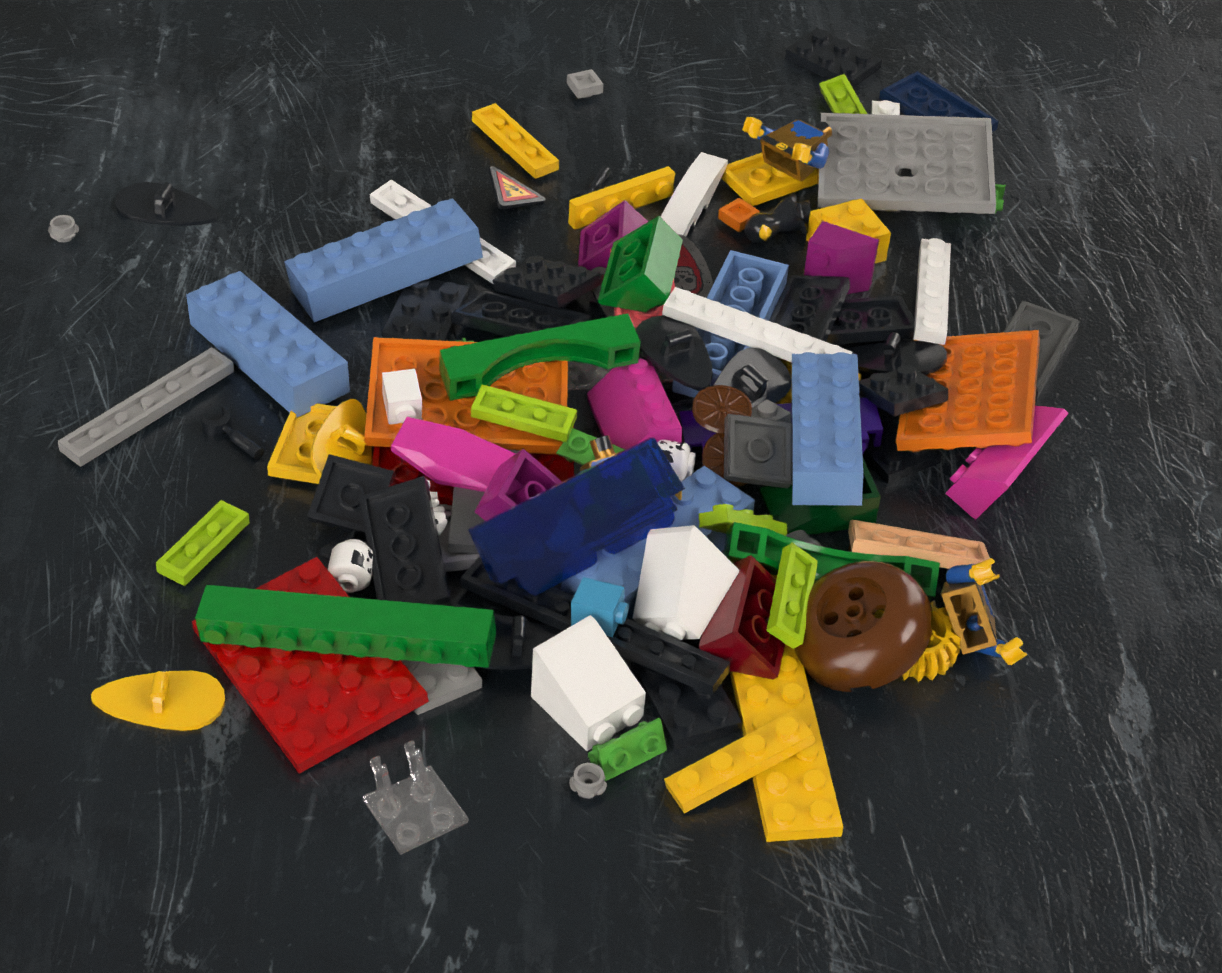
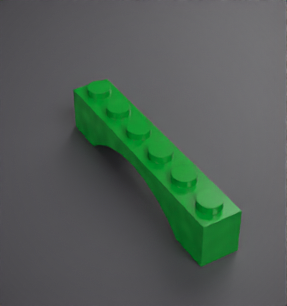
M628 313L608 316L586 322H577L555 328H546L544 330L441 349L439 354V373L449 400L452 401L477 396L482 384L490 386L505 374L534 363L555 360L576 361L605 369L636 364L639 359L641 341Z
M734 522L726 533L723 554L732 563L752 555L771 575L777 576L782 549L790 543H794L818 560L814 582L840 566L861 561H876L896 566L911 575L921 585L929 601L936 595L939 562L909 556L874 555L831 549L799 541L768 528Z

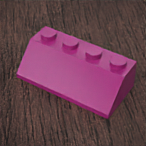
M638 359L636 364L612 368L587 393V400L602 436L609 435L613 445L625 450L632 449L636 455H640L646 460L648 449L654 450L659 440L682 442L681 424L649 359Z
M1035 406L1032 443L1020 446L992 445L983 449L976 447L965 459L969 464L968 467L962 464L949 478L953 485L945 494L976 520L1010 487L1068 415V412L1063 408Z

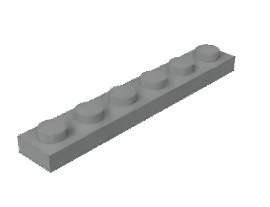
M209 348L58 440L59 451L80 467L233 373V362L214 348Z

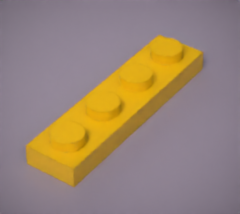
M496 103L472 111V122L532 177L536 179L559 170V160Z
M668 166L569 200L568 224L574 230L587 226L624 200L636 209L671 197L674 190L675 172Z
M794 709L665 778L666 788L685 814L815 744L814 734Z

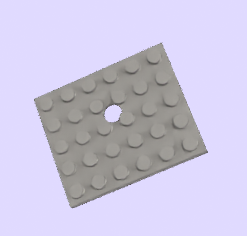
M821 113L820 123L826 122L831 127L832 136L827 139L829 156L823 168L819 169L818 207L825 208L862 198L871 209L995 214L996 192L991 118ZM907 168L911 169V173L914 176L900 177L897 174L900 169Z

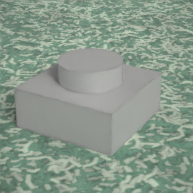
M592 69L567 75V85L578 99L603 93L604 84Z
M768 399L752 408L751 417L791 422V412Z

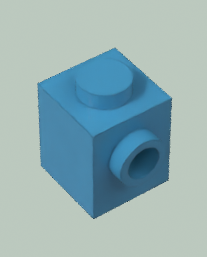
M583 577L571 601V626L591 615L598 622L606 636L613 637L618 624L623 625L628 615L629 604L624 602L625 587Z

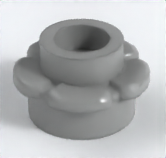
M59 215L50 221L48 231L52 239L64 243L71 241L76 236L75 233L79 232V227L71 216Z
M583 763L576 767L574 777H571L569 782L572 791H577L580 797L587 799L603 794L607 787L602 768L594 763Z

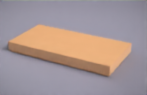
M850 520L848 534L852 552L909 556L939 562V567L947 569L957 565H975L990 559L985 544L980 541Z

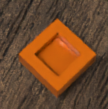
M737 198L719 209L718 219L736 231L741 232L745 229L747 220L753 214L760 211L741 198Z

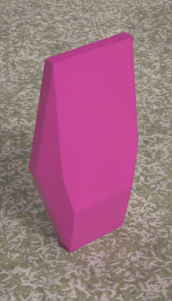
M406 417L391 445L392 452L437 484L481 492L486 491L499 466L515 455V453L465 430L411 417Z

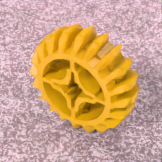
M935 601L930 603L933 611L931 612V638L919 660L902 675L904 681L909 676L915 677L918 682L921 681L923 676L933 681L937 673L945 675L948 668L953 667L960 653L961 638L954 632L947 609L936 608ZM879 609L874 617L881 618L884 611Z

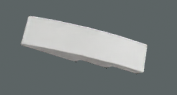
M701 152L689 167L661 215V218L677 234L686 237L690 227H695L702 210L707 209L728 165V160Z

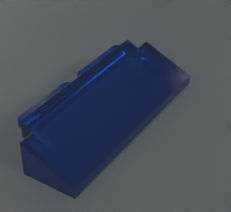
M650 437L468 529L491 581L502 584L514 577L520 588L526 589L529 594L537 595L595 565L598 558L597 551L604 548L607 553L617 554L646 539L651 529L671 526L675 520L673 512L678 510L671 496L685 488L655 438Z

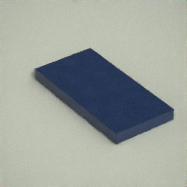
M918 71L880 90L879 99L900 103V112L905 115L991 118L992 132L997 130L999 121Z

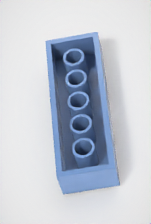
M452 198L440 201L436 205L423 210L413 211L399 219L384 222L380 226L364 232H357L340 241L328 243L324 247L308 253L298 254L296 257L284 262L291 291L313 322H317L481 259L483 254L478 227Z
M730 250L707 299L720 302L726 306L769 321L786 286L789 265ZM695 327L705 344L711 360L712 381L710 386H713L728 362L739 351L751 347ZM673 380L672 392L694 398L700 392Z
M241 271L229 274L218 281L186 294L190 325L289 413L292 410L296 414V418L310 412V407L317 403L325 405L350 392L348 362Z
M812 352L792 354V505L862 506L863 456L857 354L844 352L835 354H815Z
M703 466L680 482L682 486L681 500L675 495H670L671 505L664 506L661 502V497H659L563 566L561 591L574 596L583 577L625 587L624 602L629 604L627 619L631 620L634 614L647 535L651 529L695 525L722 551L724 550L726 534L700 528L699 513L712 511V507L719 504H731L734 510L747 509L754 511L755 500L706 466Z

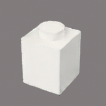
M416 370L383 372L382 395L388 424L404 423L406 417L422 420V397Z

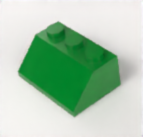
M660 216L613 243L598 297V302L601 305L646 312L655 306L660 307L664 305L671 294L683 240Z

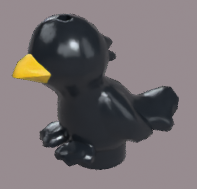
M791 193L776 206L772 214L760 212L753 214L745 224L746 237L752 243L763 244L773 239L777 233L792 234L800 230L802 234L806 235L808 233L807 225L811 211L809 201L798 202L796 193Z

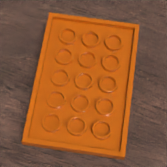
M1039 330L947 336L945 345H942L947 351V362L942 368L926 376L935 379L936 382L948 388V401L901 414L896 437L897 450L919 452L925 449L953 450L959 447L986 448L992 445L1020 446L1032 443L1040 346Z
M373 337L364 436L365 446L391 447L403 423L388 424L382 395V373L408 369L416 370L422 397V420L465 430L507 450L524 449L528 453L556 454L563 442L471 417V407L476 396L449 400L439 373L440 350L478 342ZM555 360L520 367L505 374L490 386L567 407L568 361Z

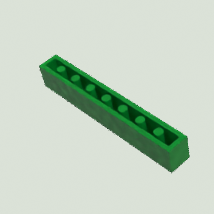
M206 585L195 617L201 642L243 645L251 648H277L285 651H310L320 654L334 653L353 655L355 657H380L395 661L409 660L429 664H454L465 667L489 668L496 636L494 610L215 585Z

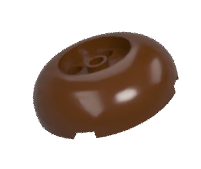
M861 561L840 566L814 582L808 598L803 644L794 648L795 653L804 666L805 672L814 681L827 688L851 692V688L871 686L872 689L881 687L906 673L924 653L932 634L931 612L933 611L930 601L921 585L911 575L896 566L876 561ZM879 609L884 611L881 618L874 617Z

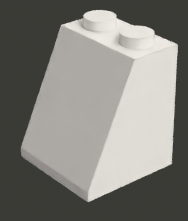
M695 525L651 529L647 535L633 619L639 624L679 641L700 639L740 570Z
M591 615L533 648L531 697L586 751L592 749L596 744H603L609 741L614 734L627 726L635 725L643 717L646 692L598 622Z

